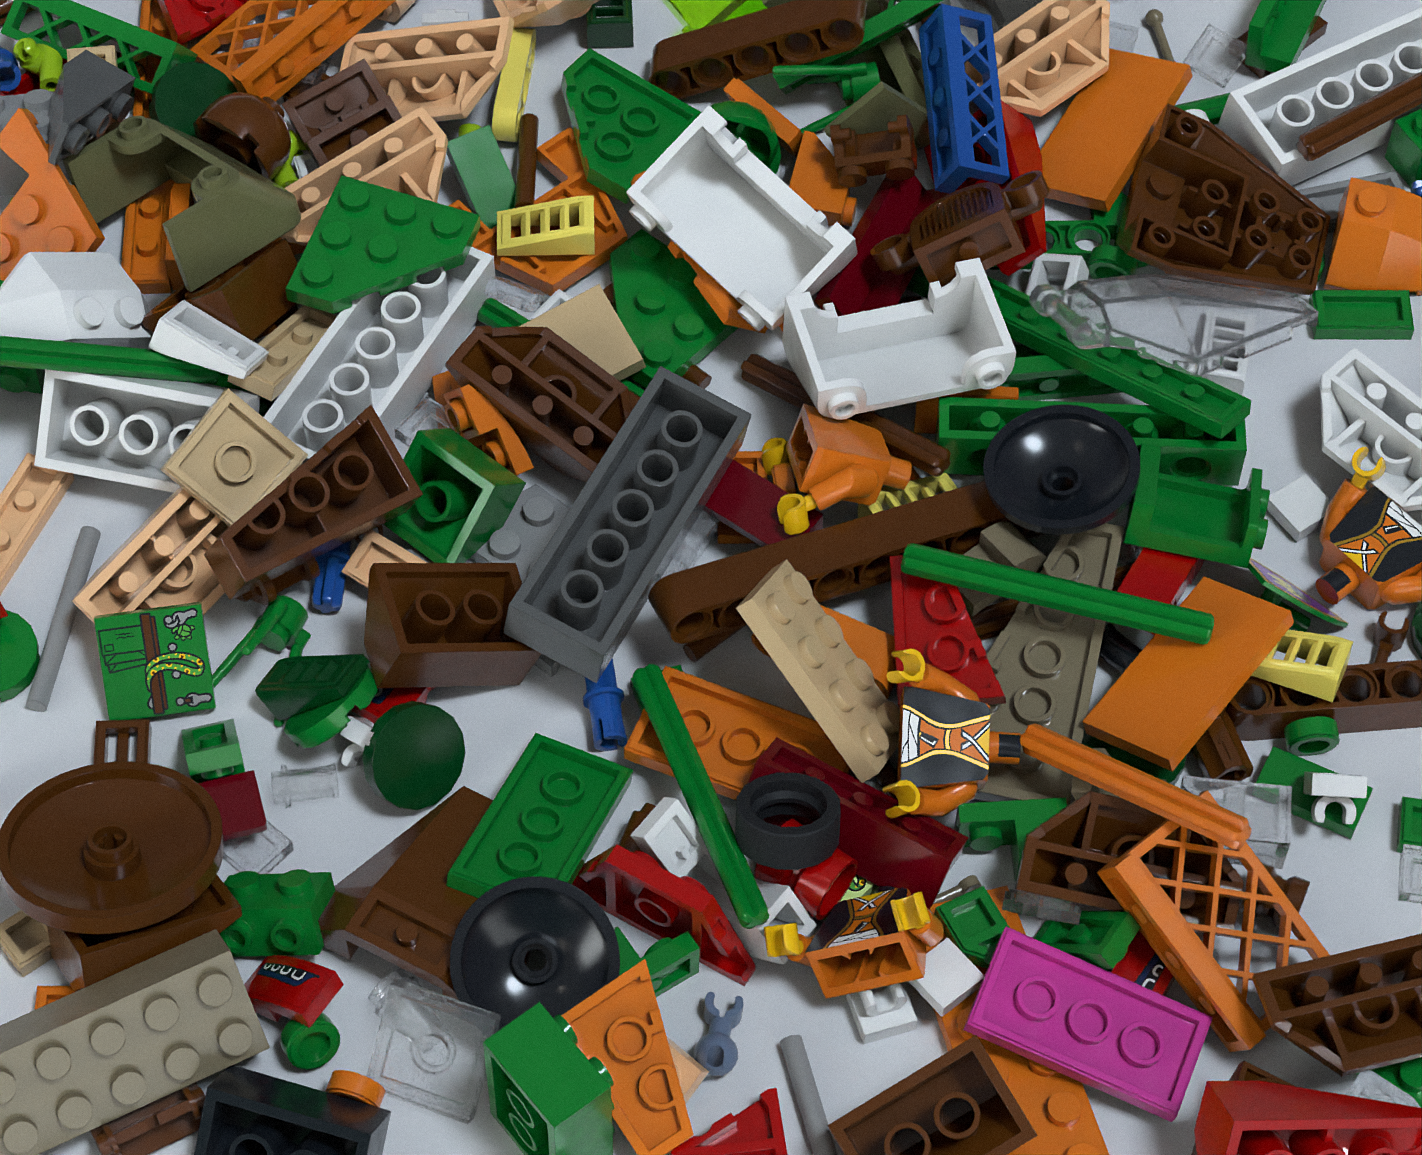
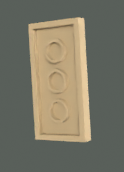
M785 560L772 568L736 609L858 780L864 783L879 774L898 747L900 709L896 704L886 699L874 682V676L868 664L861 658H857L844 640L843 632L838 622L832 616L827 615L814 598L810 583L805 576L795 571L789 561Z

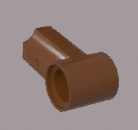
M1227 706L1191 748L1208 788H1216L1219 791L1237 786L1242 780L1251 776L1254 768L1226 710Z

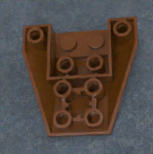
M1168 103L1163 109L1134 169L1115 243L1127 255L1172 275L1311 296L1316 289L1331 217L1211 122Z
M463 786L335 885V892L318 922L325 948L351 960L359 947L441 988L445 1009L474 1023L462 1008L453 988L450 974V951L455 931L461 919L478 898L446 886L449 870L493 800ZM528 951L527 954L525 955V963H526V965H527V962H528V958H529V953H530V951Z

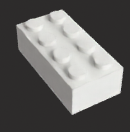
M45 370L34 466L174 493L180 486L160 469L222 392L228 388L204 383ZM229 388L259 413L261 396L252 392Z

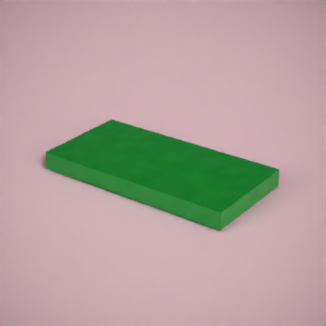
M535 733L449 870L446 886L479 898L491 888L521 877H550L572 884L630 786L633 769Z

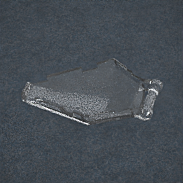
M1153 274L1081 280L1062 291H1058L1050 284H1042L1036 286L1029 297L1031 307L1042 316H1050L1066 331L1069 341L1079 349L1114 347L1137 350V355L1141 358L1152 359L1160 365L1195 377H1200L1222 368L1224 355L1236 351V356L1245 359L1292 340L1293 328L1303 324L1315 327L1319 313L1295 293Z

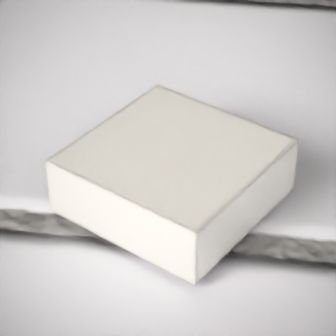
M1304 474L1271 494L1267 511L1298 542L1322 527L1325 511L1331 500L1307 474Z
M946 938L926 953L924 978L908 982L943 1017L980 988L984 975L949 938Z

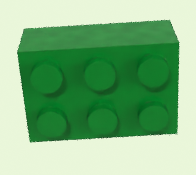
M540 1002L483 1041L490 1112L524 1155H613V1133H615V1128L612 1124V1110H614V1104L611 1100V1087L614 1085L612 1077L599 1059L593 1056L588 1060L576 1046L578 1039L569 1023L559 1014L552 1017Z

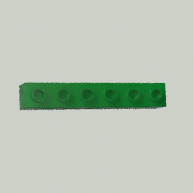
M939 397L935 443L947 448L951 453L950 466L943 472L947 474L984 475L983 464L985 454L995 435L1014 418L1028 411L1051 405L1084 406L1114 418L1130 433L1137 445L1138 451L1140 450L1141 443L1161 447L1159 473L1217 485L1238 486L1247 452L1245 419L1222 439H1219L1150 405Z

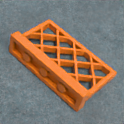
M249 0L190 50L198 54L196 61L209 64L223 72L234 84L238 92L251 93L260 98L266 96L276 102L396 0ZM296 8L294 16L277 19L279 11ZM266 14L264 22L248 25L256 16ZM261 37L259 46L242 49L244 40ZM231 43L229 52L210 55L221 45Z
M1208 790L1197 795L1218 805ZM1167 819L1122 856L1111 860L1096 873L1125 912H1129L1141 927L1139 931L1200 1012L1213 1017L1210 1027L1229 1052L1250 1050L1266 1037L1265 1032L1271 1028L1266 1013L1258 1018L1247 1003L1248 981H1253L1252 977L1254 973L1249 972L1252 941L1278 945L1276 968L1288 966L1289 947L1305 949L1312 959L1330 956V954L1246 841L1242 848L1231 850L1223 849L1224 845L1214 840L1212 847L1186 843L1188 828ZM1176 830L1175 841L1164 839ZM1154 846L1174 849L1171 880L1154 877L1140 858ZM1185 851L1211 855L1208 886L1182 882ZM1223 857L1239 860L1247 870L1245 892L1220 888ZM1257 886L1265 895L1257 894ZM1162 887L1170 888V896L1166 894ZM1181 890L1207 894L1204 925L1188 923L1180 913ZM1219 896L1244 900L1242 931L1216 927ZM1256 902L1272 904L1279 913L1278 937L1253 933ZM1291 931L1298 940L1290 939ZM1195 932L1204 933L1203 942ZM1215 935L1241 939L1238 970L1221 968L1214 959ZM1229 977L1237 978L1236 987L1231 982Z

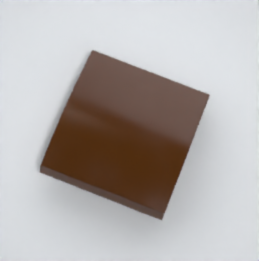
M365 58L281 104L285 115L318 168L402 118L391 97L385 94Z

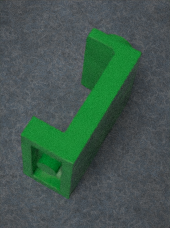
M1141 443L1139 450L1140 481L1132 500L1128 504L1124 543L1247 568L1253 548L1262 550L1268 527V519H1264L1267 511L1270 490L1262 488L1263 470L1252 468L1245 489L1159 473L1161 447Z

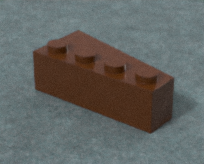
M370 405L309 460L293 471L272 492L267 494L224 531L206 551L204 556L229 600H232L406 513L423 493L374 408Z

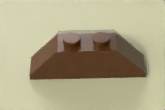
M477 326L445 364V367L461 387L469 384L498 409L513 428L523 446L562 475L584 482L588 481L632 411L628 387L548 327L512 326L492 328L491 326Z
M1088 791L1026 835L1015 889L1117 912H1125L1096 872L1111 860L1122 856L1167 819L1123 798ZM1190 829L1187 830L1186 843L1212 847V839ZM1176 830L1164 839L1175 841ZM1154 846L1140 859L1154 877L1171 880L1174 849ZM1185 851L1182 882L1208 886L1211 855ZM1223 857L1220 888L1242 891L1244 881L1229 860ZM1162 887L1166 894L1170 896V888ZM1181 890L1180 913L1188 923L1204 925L1207 894ZM1219 896L1216 927L1234 930L1240 899Z
M1422 933L1254 973L1252 977L1272 1030L1341 1077L1422 1057Z

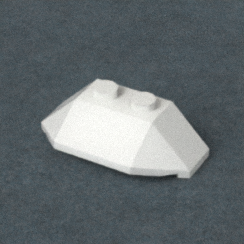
M28 252L20 259L0 287V336L151 349L148 346L154 332L146 329L142 323L144 315L150 312L149 306L140 289L110 252Z
M1354 347L1321 375L1322 451L1354 475L1352 457L1359 448L1367 447L1369 452L1361 462V470H1373L1381 457L1385 460L1386 469L1379 479L1367 481L1366 486L1372 488L1375 485L1404 512L1422 510V399Z

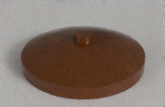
M116 761L98 763L76 768L55 776L25 795L10 811L0 829V877L10 899L19 909L36 921L53 928L74 933H121L150 926L177 914L194 902L209 887L220 869L224 855L222 820L218 807L210 794L193 779L180 772L144 762Z

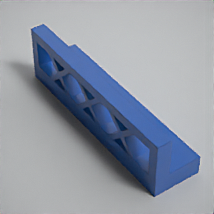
M941 3L918 29L935 191L950 194L968 177L1003 184L1010 176L991 15ZM960 25L977 29L978 45L976 47L961 33ZM969 61L982 75L983 85L980 87L966 74L964 65L966 62ZM972 101L987 116V126L984 128L970 114L969 104ZM976 142L991 156L992 165L975 161L973 145Z

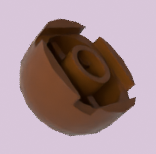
M234 92L220 96L203 111L193 124L195 135L198 139L213 145L271 181L289 158L291 138L289 128L283 119L285 113L280 105L269 97L264 96L260 98L251 93Z

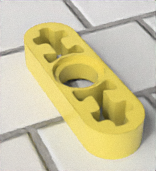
M513 28L507 63L501 70L493 109L492 132L496 141L518 142L520 120L524 115L535 59V29Z

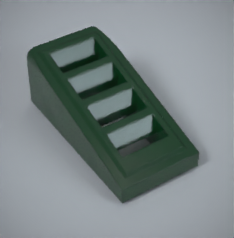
M599 0L592 5L586 13L587 48L634 47L632 0Z
M364 654L298 656L280 659L258 684L255 692L278 720H285L344 698L367 669L370 661Z

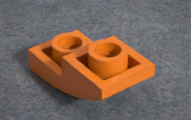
M468 384L443 394L447 402L445 405L446 418L455 432H459L466 440L481 435L484 442L482 451L515 475L534 468L526 449L513 428L498 409L480 392Z

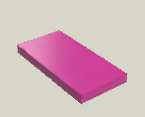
M1006 926L1001 933L963 1030L1173 1122L1180 1110L1213 1017Z

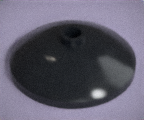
M1051 405L1028 411L1014 418L995 435L988 446L984 458V482L992 503L1006 518L1015 524L1045 534H1074L1099 527L1124 510L1138 488L1140 481V456L1137 445L1130 433L1114 418L1084 406Z
M542 876L512 879L491 888L480 896L461 919L455 931L450 951V974L456 996L467 1015L476 1025L491 1036L539 1002L552 1017L557 1014L563 1015L619 977L620 952L617 936L603 909L592 897L578 887L559 879ZM532 949L542 950L547 957L546 965L540 970L530 969L525 963V955L528 951Z

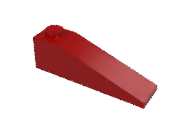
M1001 100L1010 176L1003 184H998L1000 189H1004L1008 183L1025 173L1039 170L1043 174L1042 154L1031 119ZM980 109L972 114L983 128L987 126V116ZM976 142L973 145L975 161L992 165L991 156ZM929 144L924 147L934 184L931 147ZM968 177L957 190L989 181ZM1044 204L1039 211L1016 221L1021 231L1026 252L998 264L997 267L1003 274L1010 276L1047 252Z
M1260 1080L1207 1081L1194 1128L1197 1155H1422V1108Z

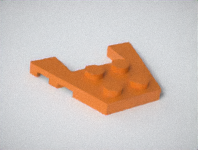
M24 108L17 109L0 133V149L29 174V177L0 215V280L5 281L20 259L28 252H96L105 240L75 185L69 184L58 163L53 165L48 162L49 144H46L36 127L39 123L33 113Z
M568 127L537 148V161L561 183L534 200V204L575 196L594 195L595 254L497 256V226L490 229L481 220V227L472 247L494 256L496 270L549 296H552L558 289L564 291L610 259V253L628 240V235L606 192L586 181L574 132L571 127ZM459 199L449 205L453 208L471 212ZM521 226L511 227V238L520 237ZM531 226V234L540 233V226ZM550 226V231L560 229V226Z

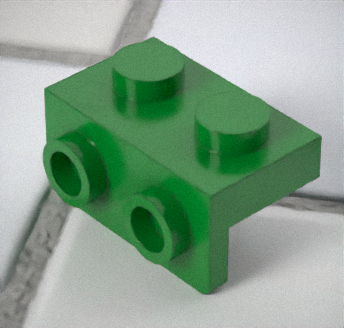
M296 869L286 873L258 874L255 871H242L227 877L224 884L241 905L242 916L220 933L233 957L320 954L324 947V942L318 920L335 892L331 872L309 873V871L304 869Z

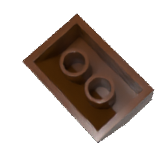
M286 238L264 246L192 292L188 291L185 285H183L144 315L142 321L144 327L154 332L159 319L182 300H185L253 342L270 334L278 327L277 321L291 316L298 310L296 303L288 301L285 288L298 264Z
M373 563L369 571L364 646L370 661L376 687L520 685L541 656V653L503 633L509 604L522 585L516 563Z
M977 1035L827 1125L845 1155H1007L1038 1136Z

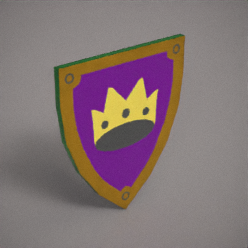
M1250 557L1247 568L1266 587L1259 598L1291 611L1294 624L1289 630L1306 632L1310 626L1311 619L1282 602L1284 598L1325 621L1344 628L1348 626L1349 623L1326 606Z

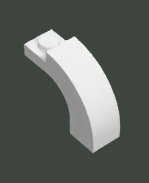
M663 797L630 835L641 851L653 857L661 868L680 878L682 876L694 878L704 885L708 892L715 897L745 949L752 957L783 965L788 960L786 955L777 957L767 956L764 927L797 923L798 934L808 936L817 926L789 886L768 883L755 878L768 907L769 919L766 923L756 925L752 929L742 927L702 839L698 826L677 798Z

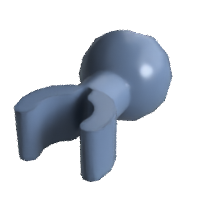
M708 992L704 1002L703 1014L706 1023L709 1025V1031L707 1035L698 1041L694 1049V1059L709 1071V1075L724 1076L732 1071L738 1060L737 1046L730 1038L731 1029L735 1028L741 1021L744 1006L743 998L741 996L735 997L734 1007L725 1013V1017H720V1011L714 1006L715 994L714 992Z

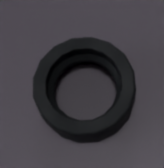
M778 772L758 777L746 784L736 798L737 844L745 856L760 865L774 869L799 870L818 865L831 857L839 845L840 798L831 786L812 776L800 773ZM775 815H797L808 818L813 823L799 827H781L767 823L763 819Z

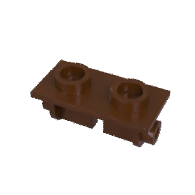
M197 1082L90 1130L101 1155H148L199 1130L205 1094L201 1087H198Z

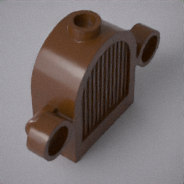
M1039 170L1020 175L1008 183L1004 189H1000L999 185L993 182L967 186L929 205L914 218L910 224L909 233L896 234L880 241L870 250V254L879 271L890 270L895 275H902L921 266L928 282L939 281L942 288L956 277L955 262L980 258L984 270H987L1026 252L1021 231L1016 221L1039 211L1044 204L1043 198L1047 196L1050 189L1042 172Z

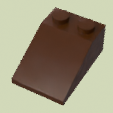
M216 874L209 887L189 906L177 914L150 926L121 933L83 934L64 931L47 925L51 955L76 992L214 929H217L220 934L242 916L241 905Z

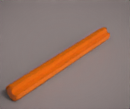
M1035 723L1030 724L1025 733L1020 736V744L1023 746L1025 754L1231 849L1242 848L1245 841L1250 838L1252 829L1247 818Z

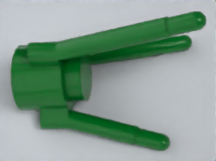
M862 62L850 65H776L772 68V72L775 75H822L807 83L809 85L838 82L842 100H851L853 104L880 83L879 72L875 62ZM851 105L808 124L800 129L801 132L804 133L805 130L816 133L823 130Z
M277 595V599L268 604L252 629L213 673L214 688L244 655H250L260 643L277 651L283 650L286 646H291L289 657L302 656L303 649L311 637L310 633L303 629L309 618L306 609L290 597ZM274 717L273 724L276 727H281L284 724V720H278Z

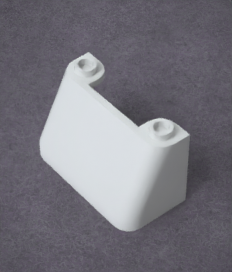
M708 105L628 189L626 193L634 204L629 212L648 231L651 232L657 226L742 305L737 312L754 329L759 332L766 326L771 331H774L784 322L785 296L810 291L812 297L858 254L856 241L838 222L828 227L827 217L820 210L816 212L748 150L747 144L740 137L737 140L725 127L728 124L727 121Z
M980 258L955 262L956 277L942 288L939 281L929 283L927 299L843 316L837 315L833 302L823 304V310L818 309L814 305L810 291L785 296L783 347L791 368L818 412L825 417L842 420L859 413L980 388L993 389L1003 384L1014 368L1016 349Z

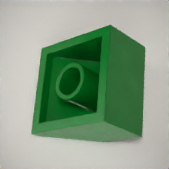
M451 428L418 430L403 460L423 495L406 513L383 525L434 563H465L490 539L495 531L504 526L526 482Z

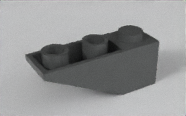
M88 50L83 51L64 64L50 102L48 162L56 165L71 153L77 155L93 137L100 138L108 126L115 121L121 123L133 105L134 98L130 96V92L136 78Z

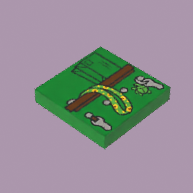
M201 602L94 617L109 720H133L216 708Z

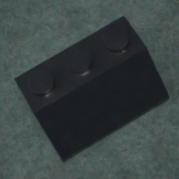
M232 1065L226 1068L207 1087L194 1155H382L391 1111Z

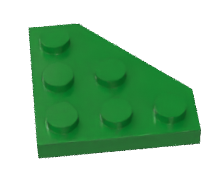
M591 48L585 51L563 72L561 88L586 181L621 202L628 204L631 200L626 192L632 186L631 180L638 173L646 171L701 112Z
M341 175L285 288L287 300L335 314L351 308L353 300L378 291L379 295L382 296L416 283L417 276L440 267L444 271H448L464 264L481 227L480 215Z
M642 228L610 253L609 274L613 287L614 310L646 365L645 368L629 377L643 387L647 388L660 366L682 377L690 366L699 363L738 329V327L723 324L693 283L697 273L684 258H675L666 244Z

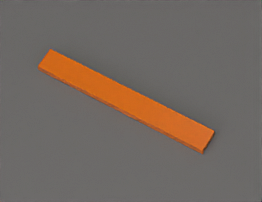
M142 0L140 28L172 40L158 1ZM188 42L182 44V46L188 49ZM147 56L137 61L144 66L147 76L144 74L140 79L152 83L161 60ZM135 88L133 116L150 118L149 103L152 101L151 94ZM171 179L126 206L121 267L137 285L142 294H168L172 291L165 262L167 236L162 225L169 219L171 187L176 183Z

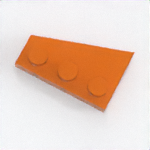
M644 959L561 1016L574 1030L578 1039L576 1046L588 1060L593 1056L599 1059L611 1075L614 1083L611 1087V1100L614 1104L612 1117L637 1155H665L694 1134L646 959Z

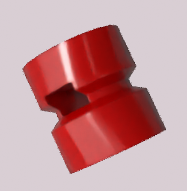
M790 819L781 827H799L803 825L795 819ZM836 848L832 856L820 864L799 870L774 869L756 863L754 878L768 883L789 886L807 912L815 919L822 920L829 915L833 907L846 894L856 875L858 861L839 848Z

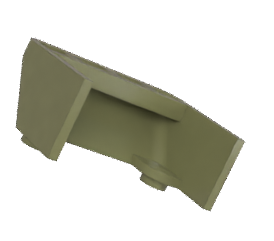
M762 0L763 5L768 8L794 1ZM866 0L865 20L885 11L889 0ZM907 28L842 64L875 62L879 72L880 83L854 104L851 100H845L846 106H851L823 128L828 137H830V125L840 124L842 128L850 127L858 135L888 130L887 123L889 121H896L897 115L907 114L914 129L916 149L930 144L921 53Z
M143 116L126 118L116 129L85 146L77 155L72 154L63 159L71 184L75 185L96 223H99L170 179L176 183L191 184V190L197 203L162 224L185 288L190 292L297 226L301 220V212L296 197L291 192L213 145Z

